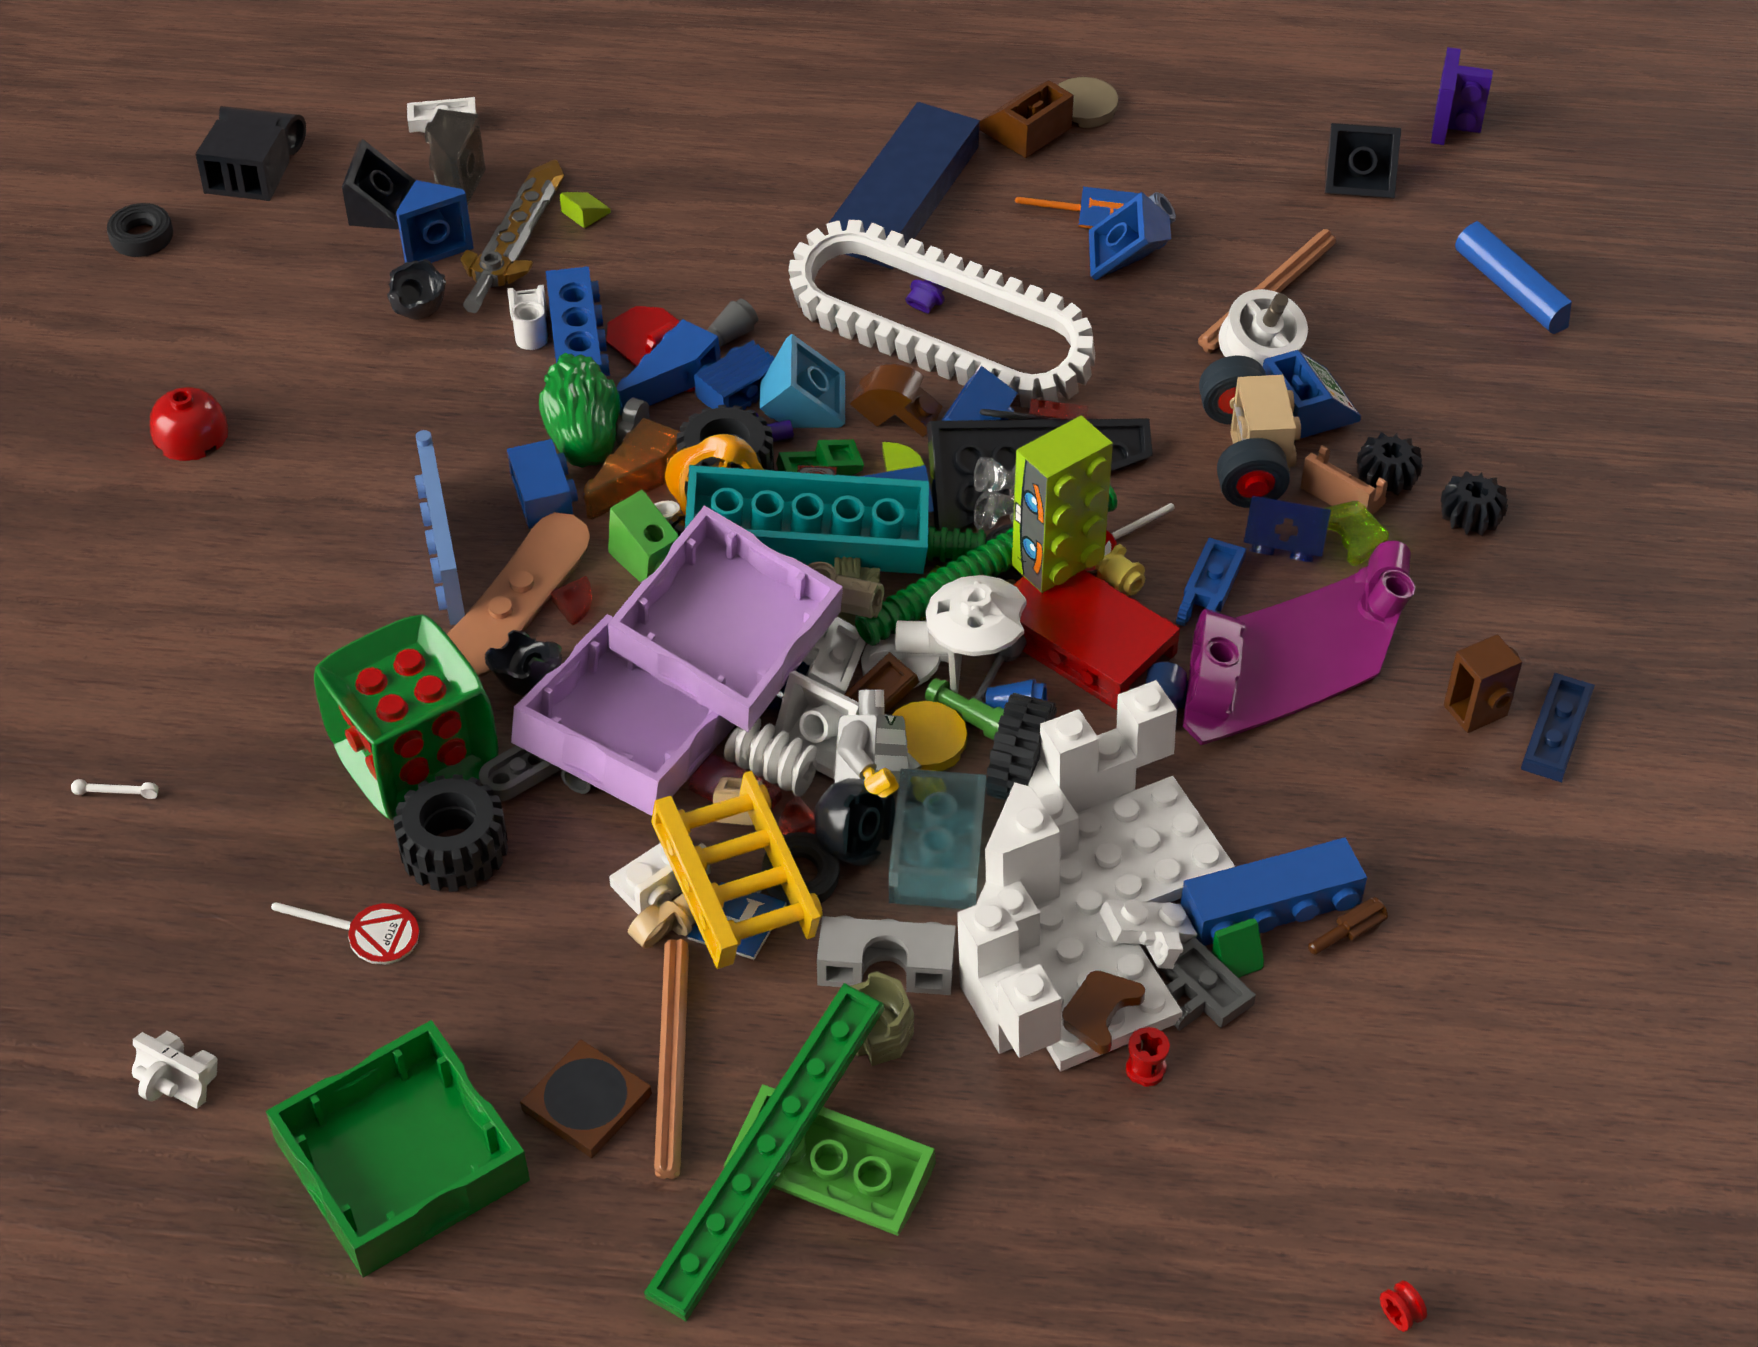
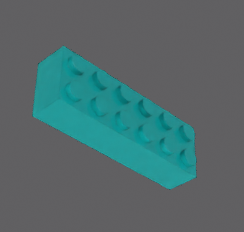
M689 465L685 528L705 505L754 534L757 539L769 548L783 555L793 557L805 565L814 562H826L834 567L836 557L840 559L842 557H852L853 559L857 557L861 558V567L870 569L873 567L880 568V571L916 574H923L928 549L929 481Z

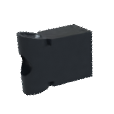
M220 106L219 120H216L195 154L204 194L270 201L289 164V156L297 153L303 145L306 136V121L304 117L299 114Z

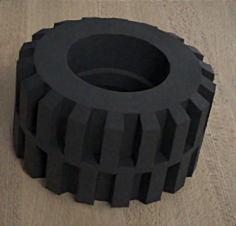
M718 405V408L715 409L708 407L702 409L701 414L694 413L691 415L689 422H683L680 426V432L677 433V452L697 445L708 437L728 434L739 437L747 442L755 451L762 468L774 471L771 427L767 426V421L762 416L757 417L756 412L753 410L744 411L741 406L735 405L733 408H728L726 405ZM709 457L701 460L694 466H712L719 458ZM731 462V468L744 469L740 464Z
M453 774V777L450 779H445L444 775L435 777L436 781L431 783L425 780L418 784L419 789L417 791L409 790L404 795L405 802H399L396 808L397 816L394 817L395 834L405 871L409 876L414 875L415 881L420 885L424 886L430 883L431 889L440 891L442 887H448L449 892L459 891V887L467 885V888L470 889L477 886V880H488L492 877L491 869L499 870L503 864L502 856H506L508 851L504 814L498 795L494 796L493 789L489 785L481 786L480 780L474 777L464 780L463 775ZM450 829H465L464 832L455 836H437Z

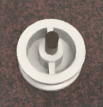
M1251 290L1243 293L1233 302L1228 316L1219 330V345L1225 357L1235 355L1247 356L1258 361L1263 367V362L1266 358L1300 350L1306 341L1308 326L1301 309L1286 295L1272 290Z

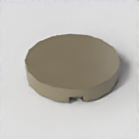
M1077 77L1059 83L1058 86L1074 95L1072 122L1079 123L1078 127H1099L1114 118V113L1118 108L1119 97L1116 90L1107 82L1097 78Z

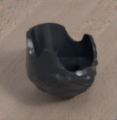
M427 259L406 262L390 272V283L388 284L390 291L387 294V298L394 312L415 320L430 317L440 308L443 301L446 285L445 275L440 274Z
M512 630L508 633V641L503 647L498 649L489 648L485 653V663L506 689L523 696L547 673L561 665L562 648L553 641H536V638H531L523 631Z

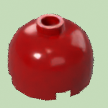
M184 387L169 391L156 401L150 413V433L156 449L157 447L161 449L163 455L169 459L179 461L199 460L206 457L205 451L213 446H216V450L222 447L228 437V423L221 405L214 396L200 388Z

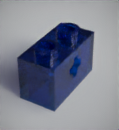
M1252 496L1244 543L1252 544L1251 552L1274 556L1275 548L1291 551L1290 559L1313 563L1314 555L1323 556L1331 509ZM1289 518L1294 521L1292 526H1298V534L1291 535L1288 541H1283L1280 539L1281 534L1276 533L1277 524H1284L1285 519Z

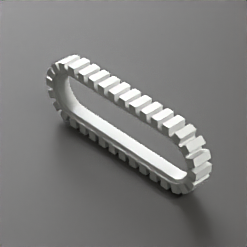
M849 220L845 231H842L840 221L827 223L829 234L826 236L816 228L807 235L809 245L799 242L793 251L795 260H790L789 275L791 279L789 280L798 307L802 308L803 315L811 322L818 318L820 328L833 332L837 325L840 336L850 340L857 333L860 344L871 348L876 341L879 352L889 356L892 355L896 348L898 359L911 364L916 356L918 367L931 372L936 364L938 375L948 380H951L956 372L958 384L963 386L983 366L1018 392L1021 407L1035 408L1037 397L1041 396L1045 408L1058 405V391L1068 400L1079 392L1078 383L1086 385L1092 375L1091 366H1095L1092 327L1087 317L1082 318V310L1071 302L1064 308L1062 296L1051 292L1044 302L1043 289L1030 284L1024 294L1023 282L1021 280L1010 277L1004 286L1003 275L998 271L990 269L984 278L983 267L980 264L970 261L964 269L962 257L950 253L945 261L943 250L930 246L925 254L923 242L911 238L907 245H905L904 236L892 230L886 238L884 227L874 223L870 225L865 233L863 223L860 220ZM850 253L864 255L1053 329L1063 335L1071 347L1067 358L1058 367L1046 373L1028 374L1019 372L829 296L817 288L815 278L819 269L828 260L838 255Z

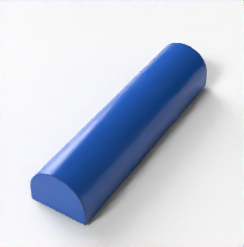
M1480 222L1472 223L1460 233L1455 243L1456 250L1550 333L1556 334L1569 327L1572 301Z

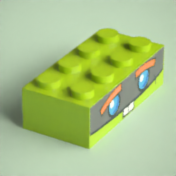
M1082 415L1016 450L1012 566L1041 593L1055 585L1063 584L1082 570L1097 565L1104 559L1113 442Z

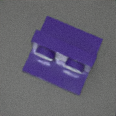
M1447 47L1431 137L1432 144L1444 145L1447 129L1481 133L1493 70L1460 66L1461 49Z

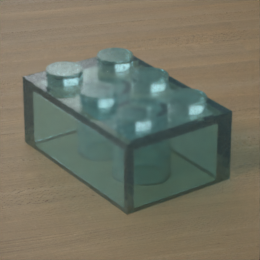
M901 768L889 866V903L967 909L976 905L987 775Z

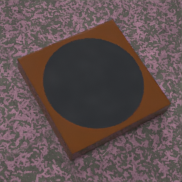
M580 1039L520 1101L523 1112L590 1158H593L652 1095L651 1085Z

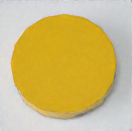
M919 701L900 707L892 714L903 716L908 753L922 766L920 770L922 774H927L931 770L942 772L954 766L961 759V754L967 745V729L965 721L956 710L943 703Z

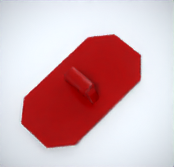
M635 306L607 323L606 343L637 367L643 356L650 353L662 341L663 336L680 321L664 308ZM695 387L688 389L684 392H692L693 390H695Z

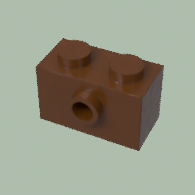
M1498 634L1456 651L1443 706L1467 733L1508 716L1522 666L1518 653L1515 649L1509 647Z

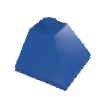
M1141 192L1089 229L1090 276L1094 280H1098L1164 247L1171 240L1170 216Z

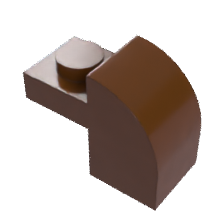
M899 364L879 366L860 380L849 403L876 427L895 414L922 437L927 435V424L930 421H937L943 407L920 387L924 375L910 367Z

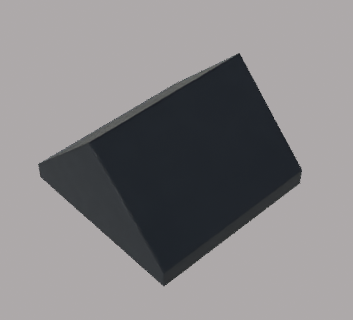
M1331 123L1325 160V194L1394 199L1401 128Z
M363 139L358 142L342 184L349 226L398 229L396 211L416 180Z

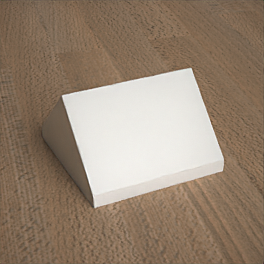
M792 671L789 673L773 738L784 730L789 733L788 746L797 737L803 740L801 753L810 745L816 746V770L835 779L838 720L843 715H859V702L796 671Z

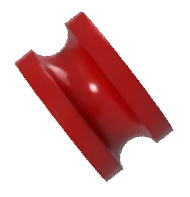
M1402 1280L1396 1283L1394 1291L1388 1289L1380 1294L1381 1307L1389 1321L1398 1330L1408 1331L1412 1328L1413 1321L1419 1323L1427 1318V1308L1422 1297L1407 1281Z

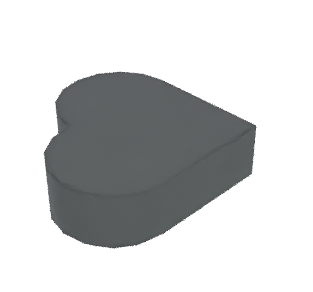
M634 397L626 403L622 413V421L616 432V441L619 445L630 449L634 448L650 429L649 405L646 401Z

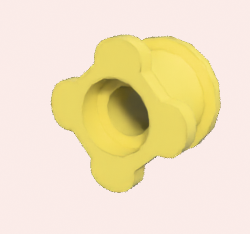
M1118 544L1109 554L1104 556V559L1095 565L1097 578L1105 580L1109 585L1126 596L1135 595L1145 583V568L1139 562L1132 563L1125 558L1124 555L1127 549Z

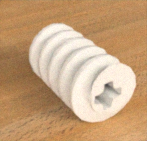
M760 718L749 732L737 726L725 744V760L729 762L736 761L737 766L742 769L750 768L754 775L758 777L764 776L766 781L772 784L778 783L779 787L783 790H792L795 796H802L809 788L816 773L817 760L815 759L817 747L810 745L801 753L803 748L802 739L797 737L788 746L789 733L783 730L773 738L775 726L769 723L760 731Z

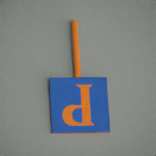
M1083 186L1081 204L1016 197L1015 202L1024 205L1080 211L1078 227L1091 229L1140 193Z

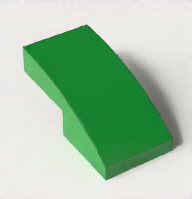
M854 439L818 440L815 451L779 452L776 461L778 470L785 472H799L803 467L831 468L834 471V475L852 476L863 471L864 463ZM819 471L810 472V473H815V474H824V473L819 472Z

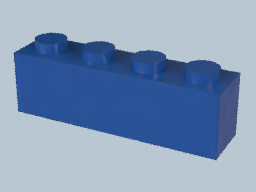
M1345 837L1184 880L1180 904L1197 933L1196 939L1206 946L1213 944L1214 935L1217 930L1248 919L1255 918L1258 923L1259 933H1265L1283 924L1294 921L1305 922L1311 920L1316 915L1335 910H1349L1362 903L1367 876Z

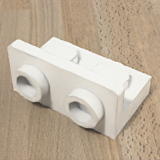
M661 843L609 876L610 886L638 915L648 906L654 904L659 907L665 901H671L672 898L682 892ZM703 843L699 844L702 849L706 848ZM707 865L706 874L709 875L711 869L710 865Z

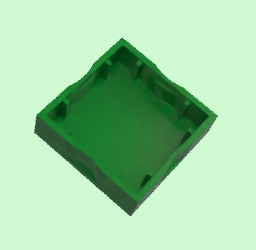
M432 1020L375 1050L353 1068L324 1078L266 1110L276 1143L363 1278L530 1181L525 1151L491 1103L486 1101L472 1086L463 1063Z

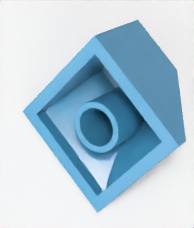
M791 334L784 341L760 383V409L769 418L775 419L778 422L790 420L793 428H840L845 424V372Z

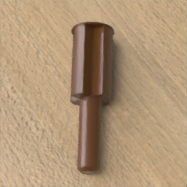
M1370 898L1337 918L1338 926L1310 942L1308 950L1316 955L1347 936L1351 941L1387 920L1388 913L1386 907L1378 898Z

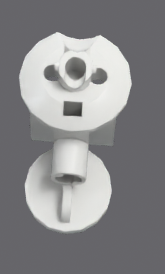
M976 575L961 577L943 585L931 597L926 609L927 621L897 620L895 634H890V637L886 640L880 639L879 644L876 646L867 644L861 657L863 676L890 652L918 676L920 682L915 686L917 687L928 681L937 671L940 661H945L949 663L950 690L958 693L962 654L970 656L995 654L1012 646L1024 634L1020 618L1027 600L1016 586L1001 578Z

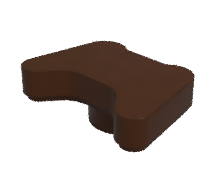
M1103 971L1090 972L1067 1006L1064 1007L1062 1011V1025L1095 1052L1106 1054L1111 1050L1112 1036L1108 1027L1113 1016L1123 1007L1141 1005L1145 1000V987L1141 983Z

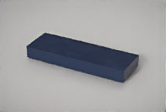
M1554 673L1520 770L1562 783L1595 685Z

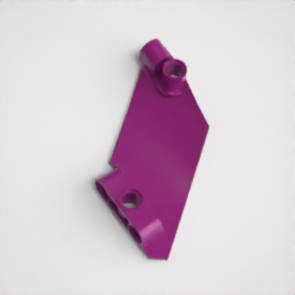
M1399 541L1380 543L1370 556L1368 566L1363 567L1356 574L1308 594L1234 618L1204 609L1198 618L1193 636L1183 727L1200 745H1204L1292 715L1377 677L1399 616L1415 592V585L1410 578L1411 552L1408 546Z

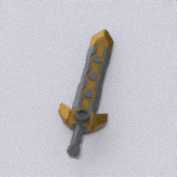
M551 160L530 171L516 194V199L502 223L495 230L483 253L478 257L477 253L466 250L462 255L461 262L468 276H473V280L476 282L471 293L463 303L467 312L477 313L490 287L503 286L507 281L510 284L528 274L532 268V261L518 260L529 241L531 233L546 206L550 204L564 178L563 171L557 160Z

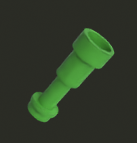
M935 678L930 682L925 692V699L927 701L943 703L956 710V712L962 714L963 720L983 730L984 736L994 740L1004 708L1000 706L993 708L976 698L969 700L950 690V683L946 680Z

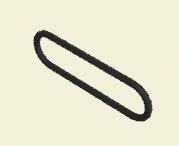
M990 409L980 410L981 415L1016 420L1070 419Z

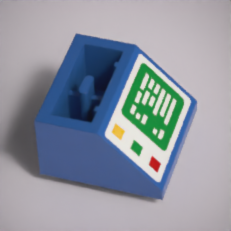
M1299 350L1264 359L1263 368L1266 375H1284L1287 390L1293 391V416L1300 419V439L1360 422V413L1328 369Z

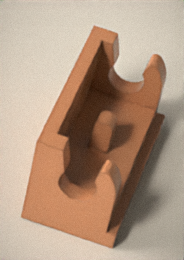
M1321 445L1319 456L1311 452L1305 458L1300 488L1364 524L1386 503L1387 481L1379 477L1376 488L1366 484L1329 463L1330 450Z

